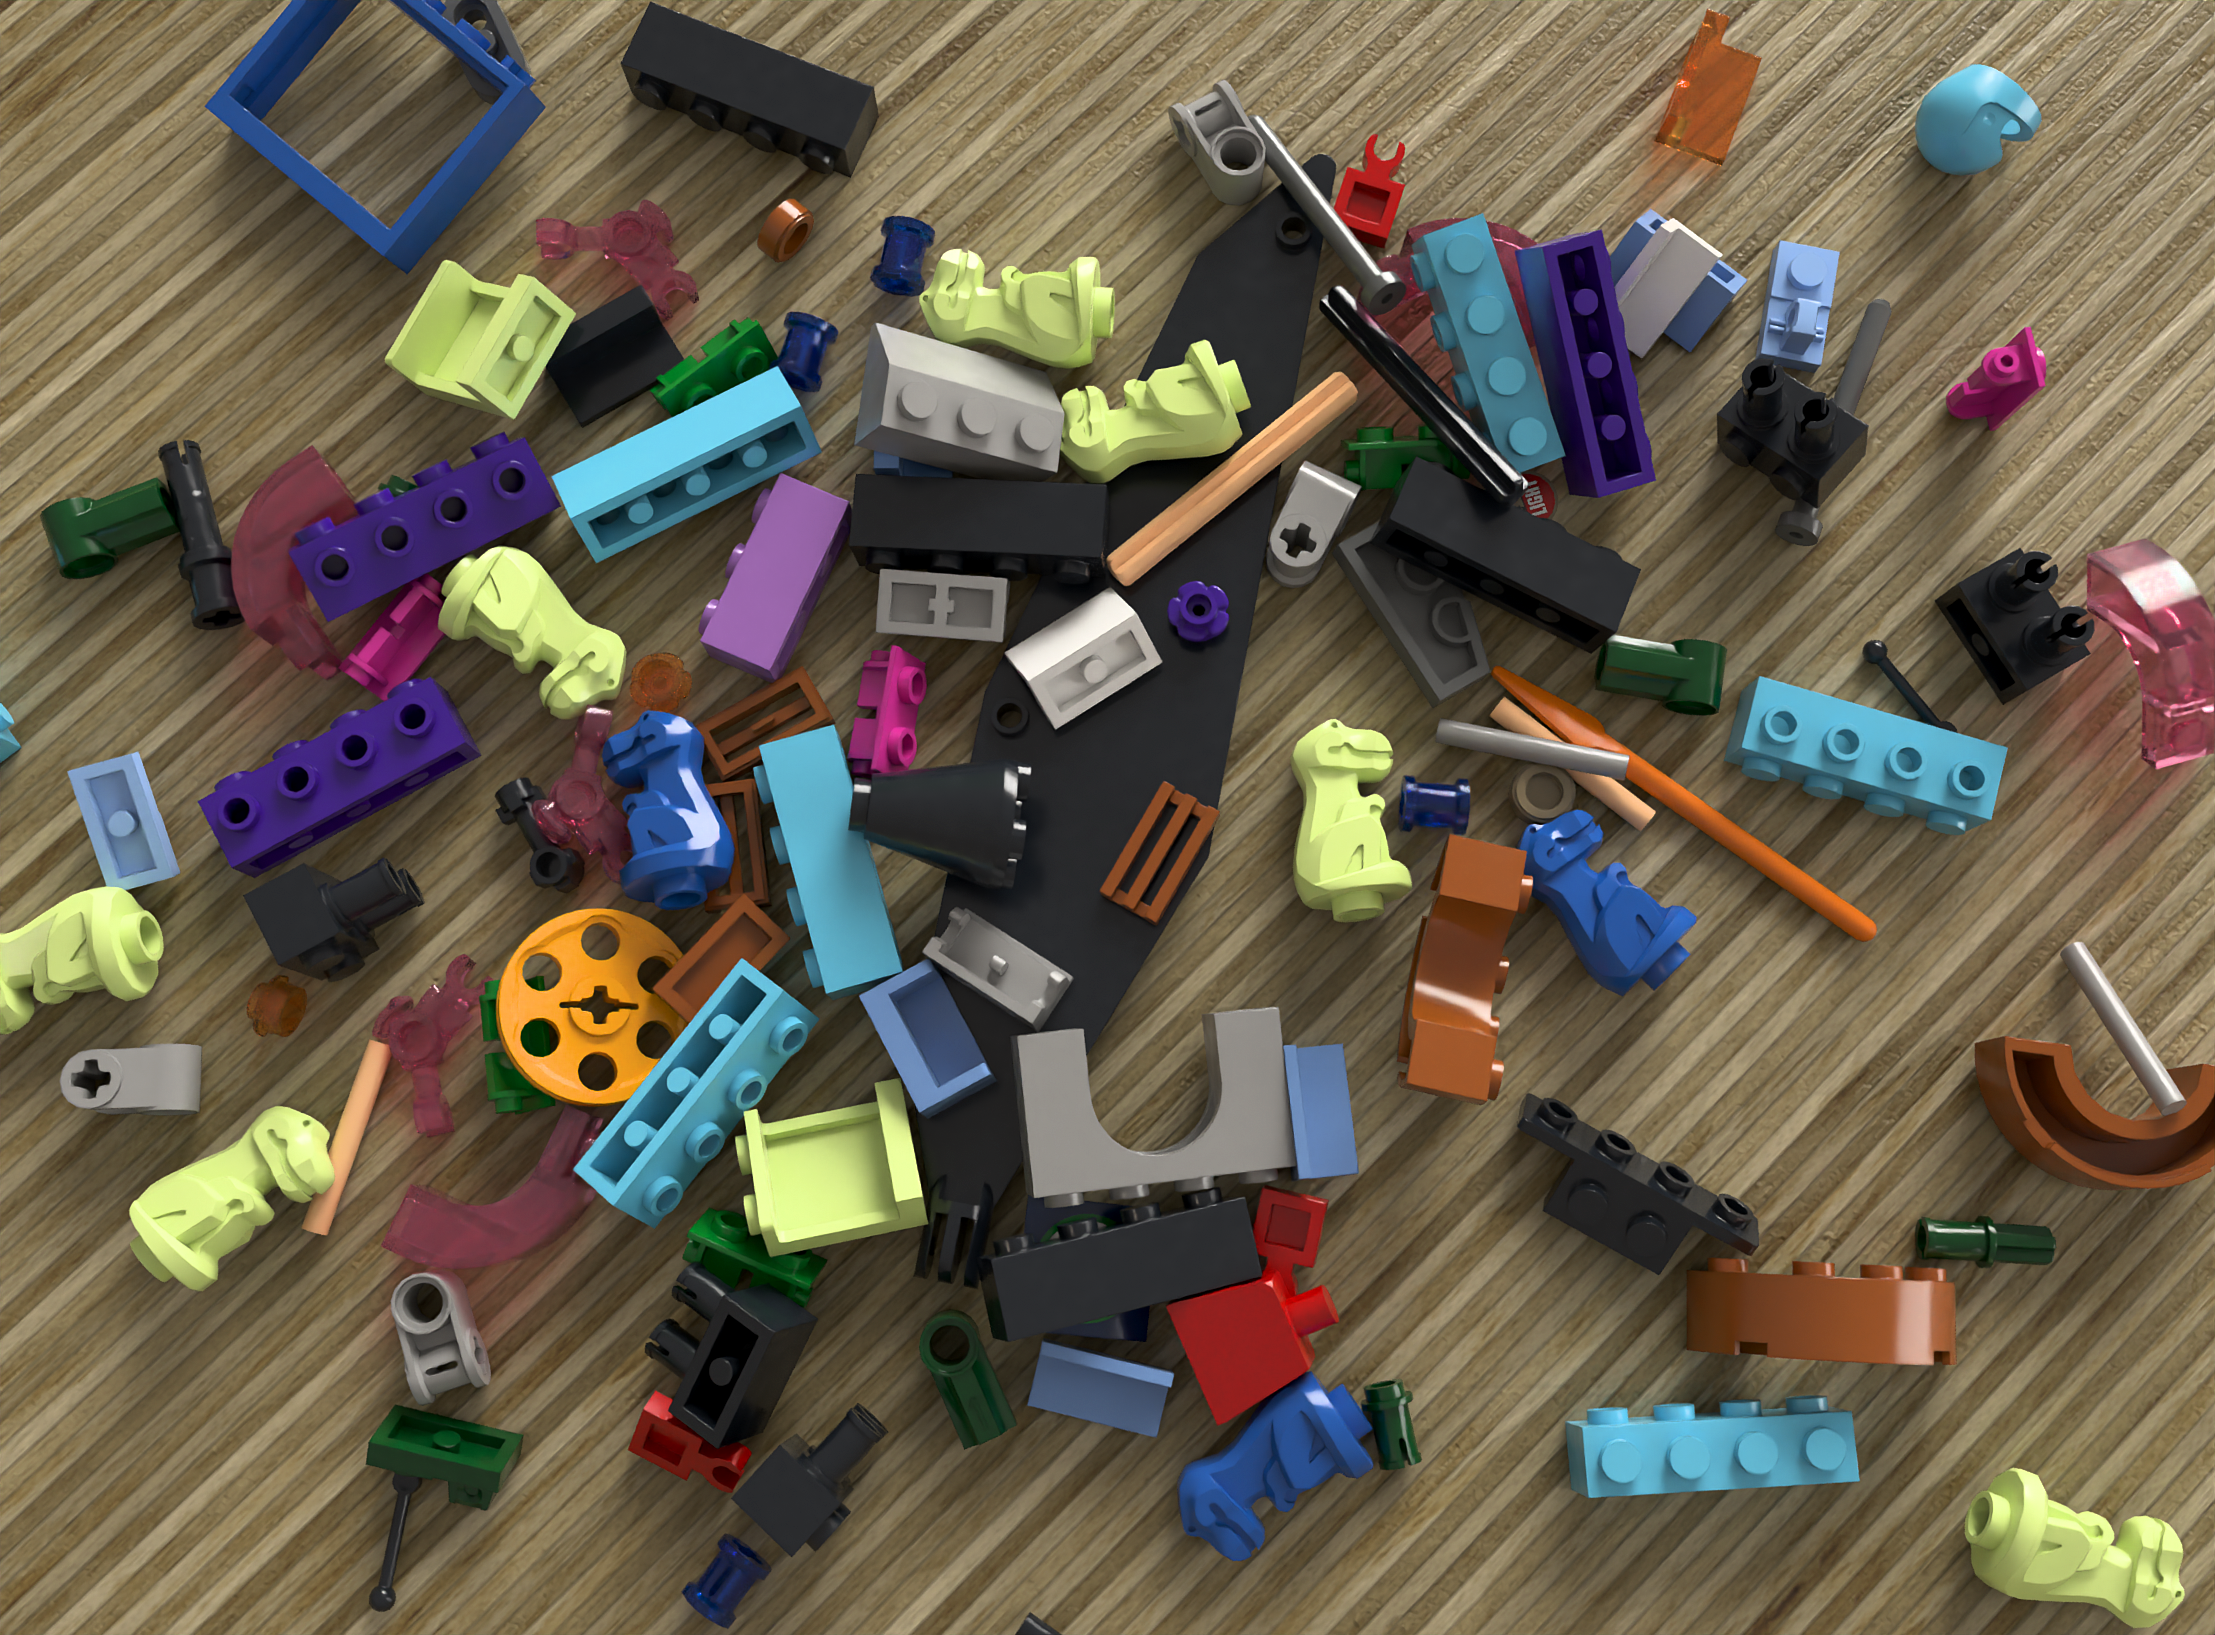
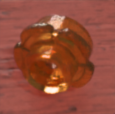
M666 652L650 654L640 659L631 672L632 683L630 685V693L633 700L640 707H651L652 711L669 713L677 709L679 701L687 698L692 689V677L689 672L684 671L683 661L676 655ZM657 679H666V686L661 689L656 688L655 682Z
M277 975L269 983L262 982L258 984L249 997L247 1016L253 1020L254 1032L261 1037H265L267 1033L288 1037L297 1029L302 1021L307 1006V993L304 988L288 982V976Z

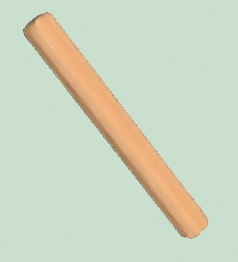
M1334 372L1108 555L1106 562L1111 574L1124 586L1134 583L1353 405L1357 400L1358 393L1353 382L1342 372Z

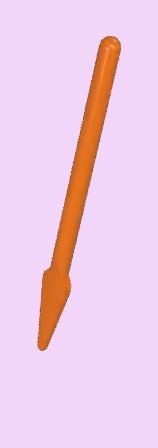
M1495 666L1492 669V677L1563 741L1569 744L1630 755L1625 778L1854 939L1867 942L1875 937L1877 927L1871 918L1613 737L1606 734L1603 725L1594 716L1501 666Z

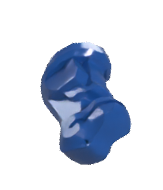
M649 710L643 712L638 722L632 728L613 735L605 742L602 758L603 765L608 768L605 772L615 784L625 788L644 786L642 793L628 794L622 802L623 810L630 816L627 827L631 835L633 852L631 860L619 871L621 887L625 896L641 902L655 903V906L660 909L681 910L703 903L707 899V893L728 881L734 860L735 847L732 835L723 816L704 783L701 771L705 747L704 737L692 722L670 713Z
M1573 810L1559 816L1552 822L1543 825L1531 824L1526 827L1522 832L1516 849L1527 851L1523 874L1533 876L1531 896L1545 903L1556 915L1585 970L1597 984L1620 996H1624L1642 979L1655 991L1691 955L1679 941L1696 924L1697 917L1684 906L1672 905L1668 908L1661 907L1644 890L1633 885L1628 880L1626 868L1621 863H1612L1599 873L1589 868L1586 860L1600 848L1604 834L1600 824L1596 826L1593 822L1594 817L1583 810Z
M1312 1371L1305 1372L1267 1396L1253 1412L1234 1440L1219 1453L1186 1464L1177 1481L1179 1514L1186 1534L1203 1538L1220 1554L1232 1561H1243L1252 1557V1551L1256 1547L1259 1550L1265 1541V1526L1252 1509V1505L1256 1500L1267 1497L1279 1511L1288 1512L1293 1508L1298 1494L1318 1486L1334 1474L1341 1473L1348 1478L1359 1479L1372 1470L1374 1463L1360 1438L1372 1431L1373 1428L1344 1384L1342 1383L1328 1392Z

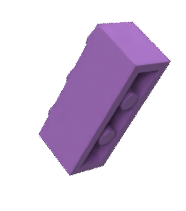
M780 473L772 490L765 488L762 491L753 510L752 523L756 525L746 545L739 543L733 550L725 571V577L729 579L727 586L719 601L712 599L708 603L699 623L698 630L703 635L700 642L710 657L770 683L782 678L850 534L852 508L849 501Z

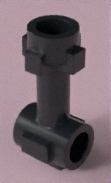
M526 777L516 779L501 787L495 794V798L500 805V808L495 811L503 824L511 825L517 822L534 854L530 860L529 874L535 885L542 888L554 887L566 894L577 888L584 876L585 862L579 851L572 848H560L539 810L548 801L542 788L537 785L533 786L530 779Z

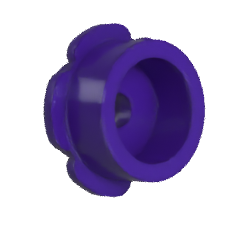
M1201 581L1188 582L1178 589V596L1169 601L1167 609L1168 619L1172 625L1176 626L1179 635L1184 639L1193 642L1206 641L1218 636L1225 630L1229 622V615L1226 613L1229 601L1226 594L1215 585L1207 587ZM1196 606H1202L1205 609V613L1197 616L1193 613V609Z

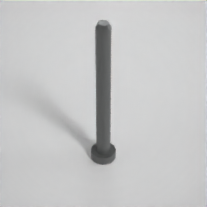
M1258 115L1248 116L1255 130L1263 139L1266 147V163L1363 287L1360 296L1361 302L1372 315H1382L1391 311L1403 299L1406 293V285L1395 272H1383L1264 118Z
M1875 299L1867 306L1833 398L1837 406L1853 416L1892 312L1890 303L1884 299ZM1801 498L1795 501L1792 511L1781 513L1775 528L1776 534L1783 540L1800 546H1813L1817 544L1823 529L1822 523L1816 519L1820 507L1816 509Z

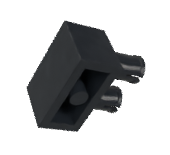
M1765 358L1754 360L1742 372L1743 386L1717 413V443L1725 456L1741 467L1751 465L1768 476L1775 489L1785 497L1796 501L1801 498L1818 509L1866 455L1869 425L1837 406L1836 401L1832 397L1830 400L1826 399V393L1815 392L1785 373L1780 364L1774 366V360Z
M2018 548L1957 583L1935 600L1937 606L2002 705L2091 654L2085 643L2092 638L2095 631L2093 618L2080 626L2077 620L2088 614L2085 609L2074 605L2063 608L2059 607L2048 590L2055 584L2058 578V567L2055 564L2043 571L2041 566L2051 560L2052 557L2042 551H2031L2024 554L2022 549Z
M385 857L378 860V863L343 882L303 863L243 895L277 964L319 980L327 978L328 982L339 981L355 974L365 966L363 958L379 950L374 939V929L416 906L420 907L425 904L423 895L411 874L404 868L396 871Z
M694 1262L687 1266L676 1280L687 1288L684 1290L679 1285L673 1286L672 1297L678 1302L684 1303L710 1323L702 1340L699 1341L680 1327L677 1321L668 1318L660 1323L649 1336L650 1339L660 1345L657 1347L652 1342L646 1343L645 1353L682 1379L668 1411L715 1448L720 1449L763 1433L818 1318L769 1283L736 1291L708 1271L705 1265L700 1262Z
M857 1403L847 1411L843 1420L817 1447L814 1445L809 1446L797 1433L781 1443L731 1499L791 1557L805 1543L816 1552L851 1513L842 1503L854 1489L850 1485L851 1482L848 1475L868 1454L870 1449L888 1433V1430L869 1410Z

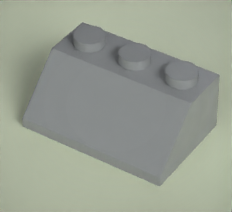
M876 322L871 326L855 446L899 456L900 458L979 479L1043 482L1057 473L1065 413L1046 372Z

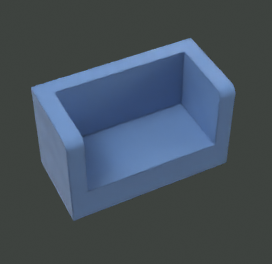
M930 959L918 963L859 995L919 1113L926 1118L936 1115L997 1081L938 968Z

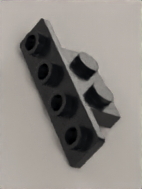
M1531 1093L1526 1094L1520 1105L1517 1127L1526 1134L1570 1157V1160L1544 1199L1543 1211L1657 1275L1661 1274L1693 1225L1748 1256L1754 1254L1759 1246L1758 1219L1742 1201L1728 1194L1722 1193L1717 1196L1695 1184L1693 1178L1679 1166L1666 1161L1659 1164L1636 1151L1634 1145L1619 1133L1607 1129L1600 1132L1578 1120L1577 1115L1571 1108L1556 1099L1544 1098L1542 1100Z

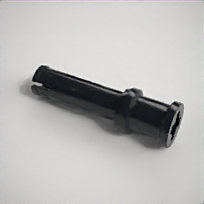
M183 440L185 454L180 456L177 441H173L160 447L158 455L163 464L185 553L180 558L178 568L181 578L189 581L195 608L190 613L194 627L203 630L230 628L243 623L251 616L248 601L240 598L234 572L239 567L237 557L231 551V548L223 546L200 456L201 449L199 444L195 441Z

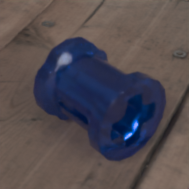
M887 217L882 221L880 229L881 235L885 238L880 263L872 268L870 280L874 283L875 287L893 295L910 297L921 295L925 287V281L921 276L926 249L934 244L935 230L923 221L911 217Z
M789 312L786 314L783 324L788 331L779 358L770 362L768 370L778 366L790 388L805 392H818L823 382L819 371L828 345L835 344L839 331L831 323L817 316L803 312Z
M1403 775L1398 804L1400 832H1411L1413 827L1417 826L1449 828L1454 835L1464 836L1466 834L1470 812V785L1468 779L1458 778L1454 784L1416 782L1414 775Z
M725 1533L717 1543L720 1549L719 1553L696 1583L689 1581L681 1592L687 1602L705 1618L723 1628L729 1629L736 1620L733 1612L755 1581L757 1579L765 1580L772 1569L765 1559L738 1538Z

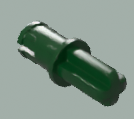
M1978 1216L1975 1222L1934 1220L1928 1217H1921L1917 1221L1915 1228V1248L1921 1260L1975 1261L1979 1268H1990L1994 1262L2048 1265L2053 1262L2054 1251L2056 1250V1239L2052 1236L2051 1230L2048 1227L1993 1223L1989 1216Z

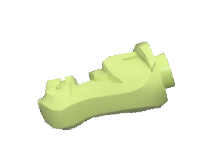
M953 249L942 255L936 266L931 285L919 296L923 315L936 340L962 348L979 344L1000 346L1056 368L1070 369L1092 363L1096 354L1098 338H1112L1115 292L1114 288L1101 287L1099 261L1095 257H1079L1069 265L1065 272L1047 271L1023 274L1016 267L1007 266L1001 272L1000 287L997 289H987L983 287L985 266L981 258L968 250V253H963L962 249Z
M1203 340L1191 344L1185 354L1183 364L1155 370L1146 382L1137 379L1127 381L1123 386L1126 406L1117 410H1109L1104 393L1095 386H1085L1086 390L1078 391L1077 388L1068 391L1062 397L1061 402L1065 415L1060 457L1080 477L1088 482L1105 483L1112 480L1129 466L1141 462L1205 457L1226 451L1243 435L1235 413L1251 408L1235 360L1218 366L1209 341Z
M499 545L486 551L480 558L473 554L467 555L449 573L441 590L446 600L439 614L438 629L451 639L457 641L468 640L474 636L479 637L497 651L511 656L514 667L522 674L531 673L536 664L541 660L553 666L554 669L540 683L539 698L545 709L547 707L550 708L551 715L559 719L571 720L583 715L596 703L603 700H613L619 696L626 667L627 653L620 637L609 630L589 624L572 609L539 562L528 553L517 548Z
M1330 719L1301 738L1295 745L1290 757L1293 774L1303 792V813L1295 842L1293 875L1296 890L1306 906L1312 909L1332 910L1333 919L1338 922H1357L1382 915L1385 912V903L1398 900L1411 891L1412 881L1410 871L1402 863L1392 860L1389 856L1386 835L1380 822V818L1385 811L1384 799L1377 794L1362 797L1358 788V784L1381 782L1388 776L1393 764V759H1390L1393 755L1390 742L1383 734L1376 731L1348 728L1340 721Z
M105 886L74 894L21 929L10 933H0V1035L17 1031L30 1021L35 1010L34 1002L28 989L30 986H33L35 998L49 1005L68 1000L74 992H92L104 988L112 995L125 1001L142 998L150 993L158 977V960L161 958L164 948L162 932L155 917L149 911L144 910L136 902L132 894L124 889Z
M275 1106L265 1110L255 1119L242 1138L223 1151L161 1178L151 1184L132 1203L129 1215L135 1229L139 1233L130 1242L132 1251L143 1266L160 1281L167 1282L174 1276L189 1289L204 1291L218 1280L219 1258L249 1242L255 1226L266 1225L273 1219L274 1210L266 1202L265 1197L272 1189L279 1186L283 1194L295 1202L306 1203L313 1200L311 1197L313 1194L318 1192L322 1195L333 1185L335 1173L327 1154L326 1145L330 1133L319 1121L294 1109Z
M2011 1468L1998 1474L1988 1490L1978 1493L1969 1506L1965 1519V1536L1970 1543L1971 1563L1975 1575L1988 1586L2008 1596L2024 1600L2087 1602L2104 1607L2113 1616L2133 1628L2153 1626L2165 1619L2184 1599V1589L2179 1582V1569L2183 1559L2182 1544L2173 1528L2158 1518L2135 1516L2124 1521L2119 1530L2116 1546H2112L2114 1532L2106 1518L2089 1511L2076 1514L2068 1507L2048 1500V1495L2038 1475L2017 1468Z

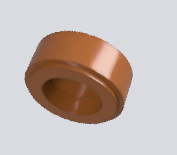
M795 199L784 201L765 221L758 236V248L777 263L789 260L807 241L814 224L813 213Z

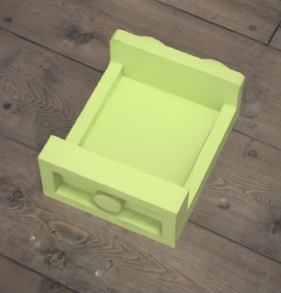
M444 260L386 355L385 363L428 396L514 420L576 313L535 277L518 274L512 286L508 288L479 281L456 262Z
M901 1078L874 1083L877 1095L876 1102L772 1123H762L757 1109L744 1111L747 1134L735 1136L736 1150L742 1176L752 1174L755 1194L744 1196L745 1214L750 1235L762 1234L770 1257L928 1224Z

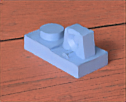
M1782 240L1778 242L1772 253L1755 360L1760 358L1774 360L1773 365L1777 366L1780 364L1782 367L1812 373L1818 370L1822 363L1840 252Z
M139 752L67 771L107 887H118L128 890L180 874Z

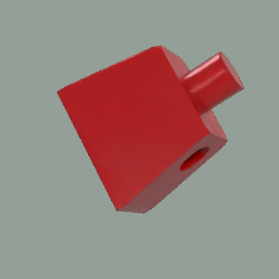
M1278 1270L1263 1272L1262 1277L1169 1301L1166 1308L1217 1426L1228 1422L1310 1369L1315 1359V1353L1308 1335L1339 1323L1335 1305L1324 1285L1290 1297L1281 1274Z

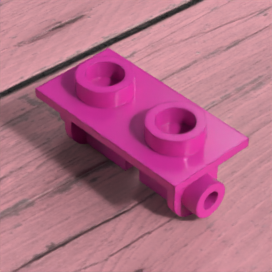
M2031 326L2024 327L2005 347L1989 351L1982 359L1981 366L1967 378L1968 382L1959 383L1948 392L1946 406L1951 415L1965 420L1986 417L1989 430L1995 431L2046 386L2044 381L2046 377V360L2042 350L2035 346Z
M427 573L406 583L338 668L381 700H388V693L397 685L410 680L446 635L438 629L439 614L446 600V597L441 593L443 585Z
M891 645L890 652L873 650L870 660L863 662L857 706L862 709L877 710L875 719H854L847 761L853 763L851 774L858 777L872 778V774L877 772L908 770L916 755L917 741L914 732L919 704L923 701L927 689L926 664L898 646Z

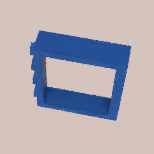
M292 0L204 107L382 256L408 274L546 108L530 90L536 80L508 55L500 63L489 55L486 50L491 46V43L466 20L461 18L454 26L445 19L442 13L447 7L440 0H387L502 94L390 229L261 122L361 1Z

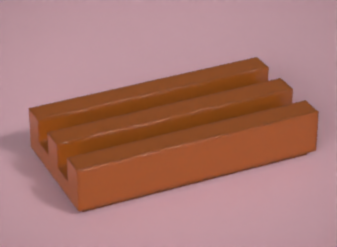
M801 666L695 727L704 737V749L723 782H730L751 772L753 767L763 765L759 746L729 763L725 760L727 756L811 709L816 713L762 744L836 723L806 670ZM801 688L805 696L759 720L723 742L716 744L713 736L795 690Z
M755 778L705 785L712 798L720 797L722 816L732 835L735 847L734 860L729 876L730 895L719 896V888L707 893V899L704 901L705 912L708 914L721 913L722 910H727L742 894H745L759 908L772 906L760 796ZM744 794L754 891L746 893L744 891L734 795Z
M1163 781L1101 887L1100 894L1157 926L1219 819L1220 811L1209 805L1208 807L1197 802V798L1187 793L1184 795L1175 790V786ZM1171 804L1177 807L1128 894L1120 890V887L1167 806ZM1191 815L1199 819V823L1151 906L1141 902L1140 900L1188 817Z

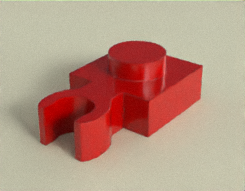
M1373 134L1368 139L1363 154L1362 164L1365 172L1347 167L1334 210L1358 241L1384 249L1405 188L1404 184L1389 179L1394 177L1401 168L1405 154V145L1399 142L1395 157L1389 160H1381L1374 153L1378 135Z
M1265 1185L1261 1191L1253 1229L1258 1255L1268 1257L1266 1268L1262 1270V1273L1278 1270L1290 1297L1298 1294L1299 1286L1294 1272L1295 1264L1313 1268L1316 1264L1329 1200Z
M655 1390L643 1408L628 1451L686 1481L692 1471L695 1470L702 1474L717 1489L732 1493L744 1473L745 1465L752 1455L750 1449L739 1442L720 1449L715 1448L672 1415L668 1409L673 1399Z

